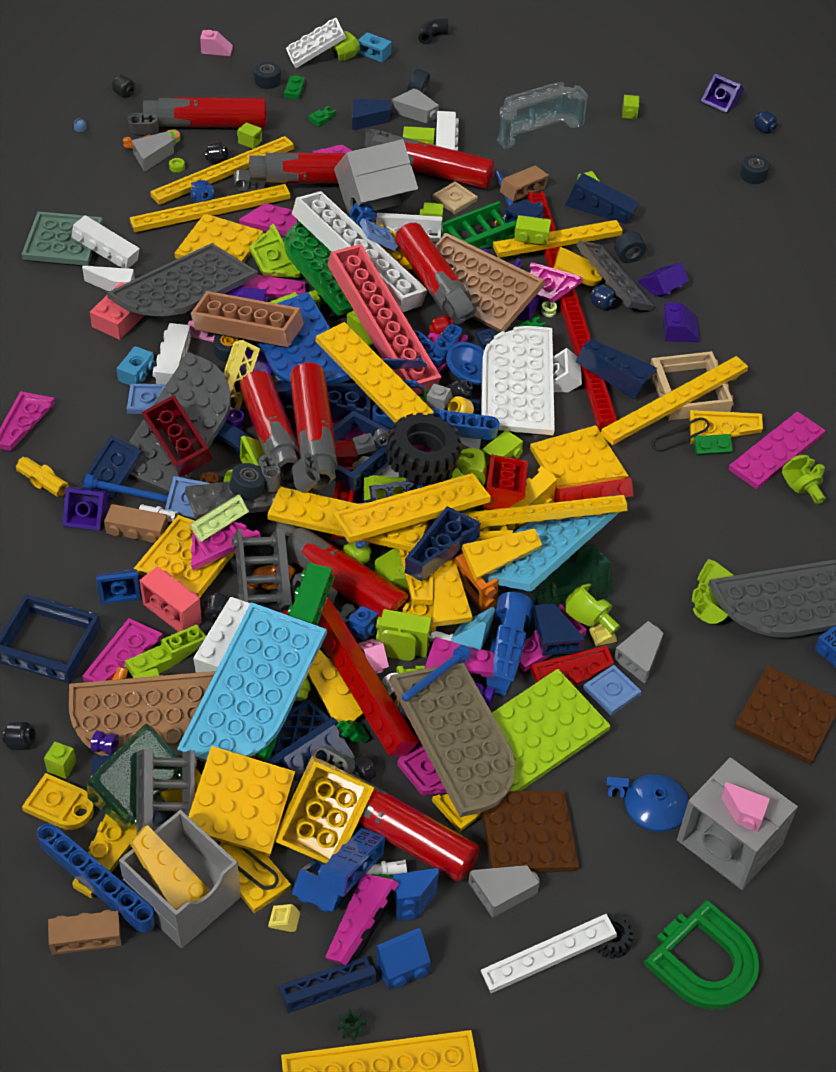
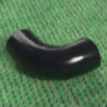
M433 19L423 24L419 30V41L422 44H429L433 39V35L448 33V19Z

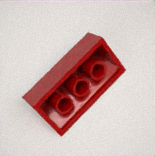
M491 454L485 489L491 498L489 503L483 505V508L488 510L509 508L525 498L528 461Z

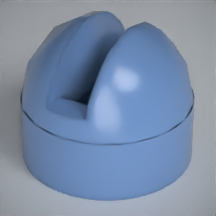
M78 118L74 121L75 131L83 132L86 130V122L83 119Z

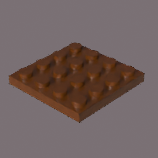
M767 666L738 717L734 729L811 765L836 717V697Z
M508 791L501 802L493 808L482 812L490 869L527 865L531 872H572L578 870L579 865L564 791Z

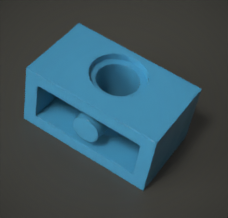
M368 32L358 40L360 44L358 54L381 63L392 54V42Z
M134 346L116 368L118 381L128 385L143 382L147 374L155 366L153 352Z

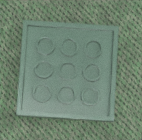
M38 211L21 254L22 260L88 266L93 250L72 238L73 225L83 216ZM87 216L97 223L103 224L102 217Z

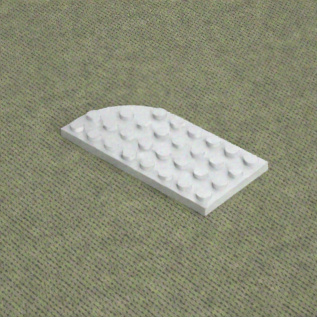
M537 326L514 327L511 331L498 333L485 347L482 358L481 415L496 417L500 423L499 430L545 435L554 434L552 328Z

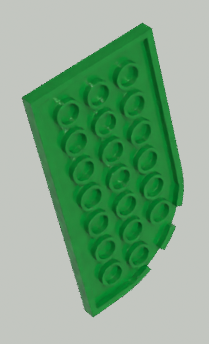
M297 222L293 225V228L287 231L284 241V249L289 260L337 315L352 312V306L327 265L331 251L301 222Z

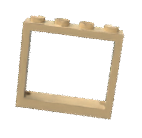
M713 352L652 358L650 365L657 367L652 379L659 397L671 392L665 373L706 368L708 372L718 366V360L715 359ZM725 383L715 389L719 400L689 403L667 415L668 420L689 418L690 410L730 412L734 403L733 396L729 393L728 384Z

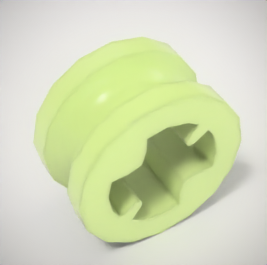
M549 301L543 302L542 315L545 317L555 316L557 304Z

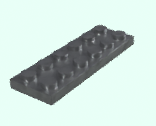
M579 240L576 246L579 248L580 253L589 260L591 266L596 268L597 273L606 280L608 286L613 288L615 295L624 301L623 304L627 308H636L641 311H651L654 305L602 245Z
M294 479L281 480L282 487L298 490L295 487ZM230 481L185 487V494L196 520L235 497L229 487ZM264 487L262 494L258 498L243 499L249 510L248 513L269 511L277 491L269 492Z

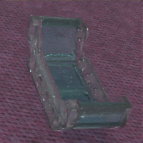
M556 82L506 97L504 105L500 108L499 112L500 127L497 141L504 149L515 145V138L513 136L560 121H564L571 128L583 126L588 94L580 86L574 85V88L565 87L563 82Z

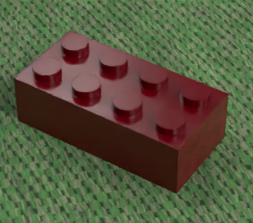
M175 395L141 412L147 426L179 477H183L213 460L209 448Z

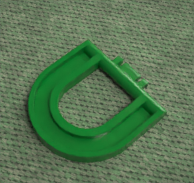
M707 900L688 918L680 913L657 936V940L661 944L643 961L644 965L680 998L694 1006L711 1010L726 1009L744 1000L751 992L759 971L758 954L751 939L740 927ZM698 926L726 950L732 960L733 970L724 980L717 982L706 981L696 976L670 951Z

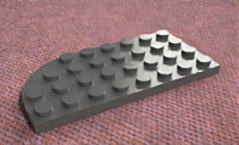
M210 243L107 292V297L128 312L141 315L170 316L185 314L196 307L206 291L225 294L257 278L258 271L213 243Z
M187 352L153 406L175 395L209 448L229 415L231 392L224 374L216 365L202 357ZM143 420L128 444L143 452L129 477L169 494L173 476H179L145 420ZM195 470L181 478L189 479Z
M836 559L711 579L708 583L723 611L735 622L753 632L782 638L828 631L834 625L836 626Z

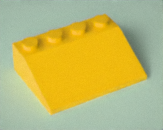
M312 756L278 827L275 837L276 842L323 863H327L331 856L335 855L341 846L350 840L374 787Z

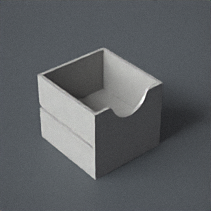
M403 139L346 152L334 168L348 214L355 203L358 206L369 204L374 208L373 211L404 204L418 190Z
M730 757L688 801L677 841L743 890L783 845L798 806ZM726 782L770 798L758 832L748 830L734 821L721 798Z
M179 810L154 832L210 889L203 898L196 902L187 901L176 911L162 897L158 888H155L150 874L142 866L133 849L123 856L119 863L124 884L152 906L155 924L182 949L241 898L238 862L184 812Z

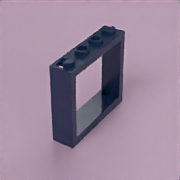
M352 411L333 426L335 444L355 428L366 434L371 433L372 437L375 431L380 428L387 430L389 434L391 431L355 411ZM386 446L380 448L352 472L338 465L335 470L336 478L334 481L356 492L364 485L365 477L376 475L389 465L386 456Z
M25 594L0 635V663L70 684L101 629L99 616L92 614V612H84L75 607H67L54 601L50 602ZM30 613L87 629L67 665L10 648Z

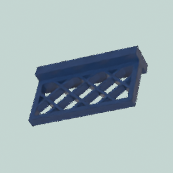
M308 699L289 712L276 741L277 746L272 752L275 755L265 762L287 769L281 758L334 724L336 726L338 721L333 717L330 719ZM307 708L313 711L312 715H301ZM289 720H296L295 726H286L285 723ZM300 720L311 721L310 726H299ZM315 721L325 722L320 726H314ZM283 731L294 732L293 737H282ZM298 732H309L303 737H297ZM281 743H292L286 748H280Z

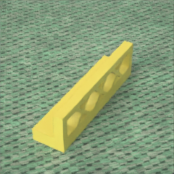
M244 340L233 343L223 373L228 382L230 392H232L231 397H234L236 402L235 408H230V410H240L243 395L241 390L236 392L234 383L238 380L241 382L243 377L253 372L260 348ZM246 348L253 351L252 357L248 360L245 355ZM245 364L247 372L242 376L239 369L241 365Z

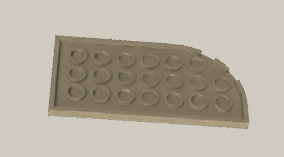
M463 662L455 664L409 701H403L402 695L438 667L391 675L389 682L459 817L484 812L501 802L514 780V756L509 743Z

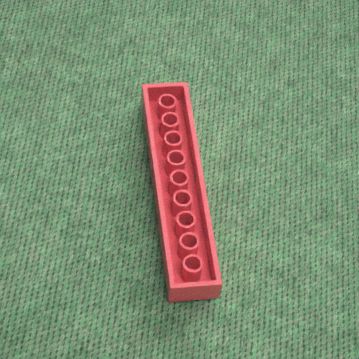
M362 244L332 251L327 265L382 358H405L417 360L418 357L427 364V367L392 370L402 380H416L424 387L423 390L411 388L417 395L423 394L425 389L430 391L433 384H439L441 376Z

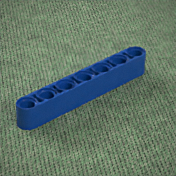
M375 404L372 420L384 427L392 428L394 422ZM432 409L434 411L433 416H439L443 418V421H448L452 425L451 428L457 429L460 437L493 440L498 435L500 423L496 417Z
M43 824L39 827L37 837L40 848L110 908L114 911L118 910L119 915L135 929L146 933L155 927L154 911L150 904L56 826ZM81 862L84 863V864H82V865H80V866H76V864H78V863H81ZM94 876H100L97 879H91ZM110 889H116V891L114 892H107ZM125 903H132L130 906H123ZM142 916L149 917L146 920H140Z

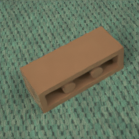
M535 165L503 178L500 192L511 201H516L528 196V192L535 193L545 189L549 175Z
M111 504L104 521L106 534L144 540L155 543L168 528L167 514Z
M104 910L101 913L93 914L81 913L77 916L69 917L57 916L53 919H48L49 947L52 955L122 946L121 921L118 910Z

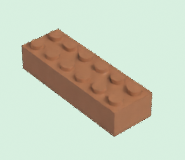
M206 291L191 312L196 330L284 347L290 346L304 325L300 308Z

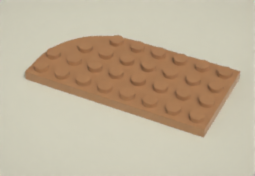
M445 233L435 244L471 295V303L475 307V314L471 318L498 332L505 331L545 285L543 279L448 233Z
M216 671L69 684V714L73 728L89 749H91V739L94 732L99 730L103 731L106 735L110 733L118 734L119 744L114 755L137 754V751L142 749H153L155 757L182 758V753H179L177 748ZM104 751L95 752L100 756L107 755Z

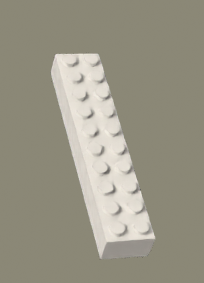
M322 191L296 198L292 215L331 252L362 244L401 311L405 312L422 306L428 290L378 243L367 239L364 231Z

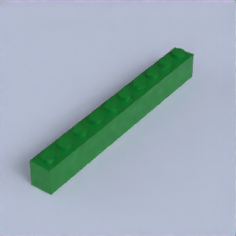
M308 563L307 569H304L302 572V582L300 587L296 588L295 602L289 607L288 616L316 626L318 625L334 580L332 568ZM279 733L268 746L250 758L263 762L270 759Z

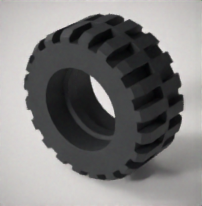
M413 413L408 414L406 418H400L392 426L386 446L387 461L389 465H392L391 468L394 472H398L399 476L403 479L407 478L409 479L408 481L413 483L416 481L419 484H435L436 481L441 482L448 478L455 470L461 451V439L456 429L451 428L452 425L448 421H443V418L439 416L434 417L433 414L429 413L427 415L423 413H417L416 415H413ZM412 445H423L435 452H424Z

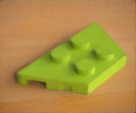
M272 224L270 229L250 246V252L263 276L299 278L301 273L289 260L284 249V241L275 225Z

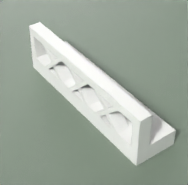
M377 213L376 224L380 223L388 230L397 233L405 224L416 222L421 224L433 242H438L441 239L442 217ZM438 233L437 236H430L429 234Z

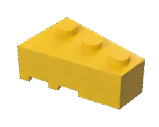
M541 466L537 469L539 473L533 479H526L525 498L509 508L554 503L557 478ZM515 523V529L517 527H521L523 524Z

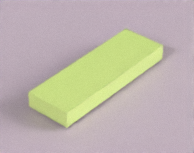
M237 495L191 523L190 527L198 541L202 542L248 513L249 510L241 496Z

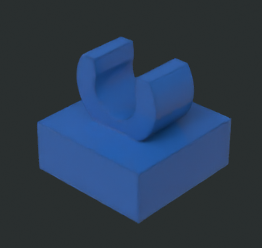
M605 777V785L610 786L607 791L608 796L612 797V791L616 788L620 791V798H623L625 791L622 787H628L629 779Z

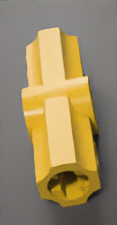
M22 457L18 460L16 470L29 478L36 488H44L57 497L65 495L66 488L69 487L68 483L56 476L49 466H40L28 457Z

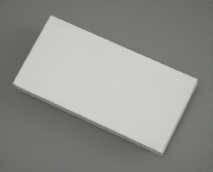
M334 18L323 26L316 28L310 34L304 35L295 43H291L286 50L294 67L297 68L344 40L346 36L337 18Z

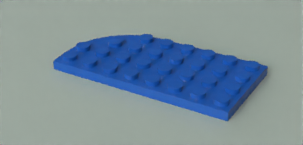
M309 292L276 303L300 308L304 325L289 347L257 341L273 373L281 381L291 383L290 373L294 367L304 362H313L319 364L325 371L327 385L342 383L352 379L315 341L317 335L329 330L330 327Z

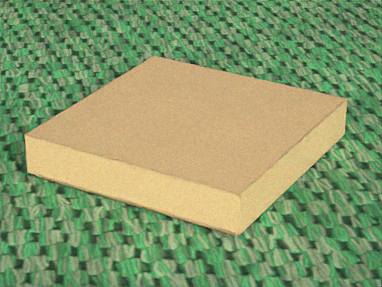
M455 181L434 193L432 199L439 204H443L444 208L455 215L475 203L477 196Z

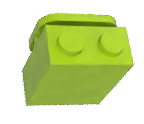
M384 609L382 617L378 616L376 628L378 630L376 640L383 643L386 657L411 661L415 656L427 657L432 618Z

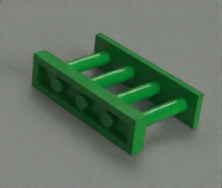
M499 201L441 223L442 236L448 233L481 250L492 247L493 242L515 237L516 222L515 220L509 223L505 222L501 217ZM495 218L500 226L492 229L487 220ZM480 223L485 232L477 234L472 226ZM466 229L471 237L463 240L457 232Z

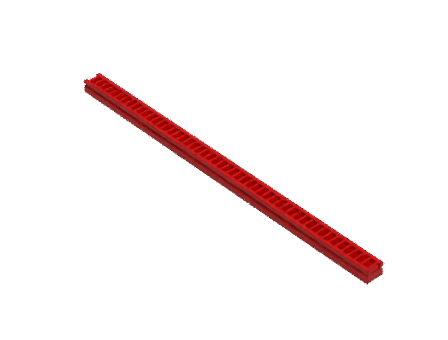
M540 191V193L528 192L527 200L534 204L536 202L543 204L544 219L551 220L550 232L556 231L544 191ZM560 247L542 250L547 267L554 268ZM575 288L559 298L558 303L574 354L578 357L582 347L591 337ZM581 366L583 384L596 426L601 431L603 428L616 422L617 418L605 381Z

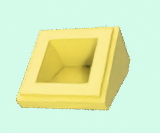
M601 624L589 629L595 646L617 642L615 633L611 635Z
M293 904L273 906L268 927L295 932L300 911Z

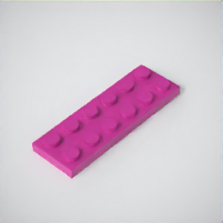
M797 411L731 463L728 470L758 490L779 473L788 461L795 456L801 455L822 438L826 430Z

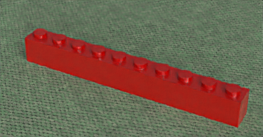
M327 597L317 625L327 630L322 643L323 648L388 755L407 756L418 743V740L333 603Z

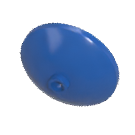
M468 342L453 344L446 354V361L452 373L457 378L470 381L473 385H482L484 349Z
M648 774L637 778L629 785L625 795V808L629 817L640 827L653 832H667L676 829L682 824L689 798L684 788L672 778L659 774Z

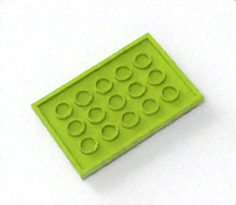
M556 669L492 712L509 743L515 760L514 780L509 791L524 790L610 730V724L559 669Z

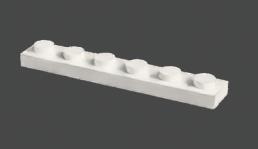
M604 914L482 969L481 974L490 993H493L616 938L617 933L607 914Z

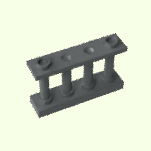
M276 528L270 537L242 538V529H238L234 536H232V548H235L239 585L237 599L248 603L276 602L279 604L280 610H288L292 605L284 528ZM271 545V547H274V554L272 556L244 557L243 546ZM273 564V566H276V573L274 575L246 576L245 565ZM275 583L278 586V592L276 594L248 595L247 584Z
M153 749L137 751L136 835L146 825L153 831L162 825L153 822L154 811L181 810L189 816L195 798L197 758L194 750L183 752L182 758L155 757ZM154 766L182 767V780L155 779L153 777ZM155 788L182 789V802H155L153 800V790Z

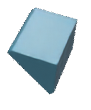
M491 607L472 617L471 622L461 623L451 640L454 643L481 650L490 635L495 608Z

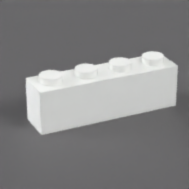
M437 111L436 145L458 151L459 118H456V112Z
M86 215L73 225L72 238L117 266L128 269L138 261L140 248Z
M169 323L168 329L164 331V342H161L160 345L161 353L157 355V366L153 368V377L156 378V384H167L187 354L191 341L190 325Z

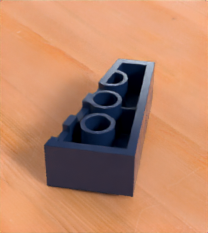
M582 172L565 206L610 220H617L627 225L639 202Z
M591 338L582 347L576 359L578 364L633 399L649 384L657 369L655 366Z
M356 383L327 385L332 418L343 419L352 411H355L370 419L371 398Z
M446 506L405 558V573L420 581L425 580L460 553L463 544L472 543L480 537L481 522Z

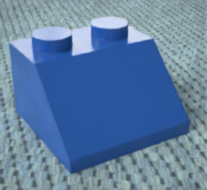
M137 569L97 574L96 579L101 605L141 600Z
M315 859L300 869L292 895L297 896L301 902L317 905L322 911L333 912L341 905L344 897L319 888L320 878H318V872L325 863Z
M438 868L393 875V880L399 883L395 891L392 889L397 920L410 921L423 913L437 894Z
M420 928L377 945L376 967L388 990L400 988L408 981L421 979L430 972L431 961Z

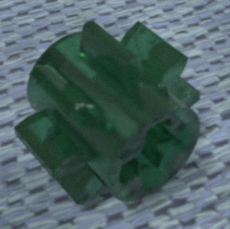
M349 1009L345 1015H339V1020L342 1023L337 1024V1031H343L342 1039L347 1037L354 1042L355 1038L359 1035L364 1036L363 1027H366L367 1021L365 1019L361 1020V1011L356 1013Z

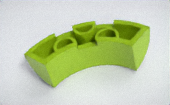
M710 559L707 560L697 578L700 583L698 588L693 590L692 602L695 603L693 611L698 618L709 624H717L723 621L728 614L719 606L708 583L711 579L733 576V574Z

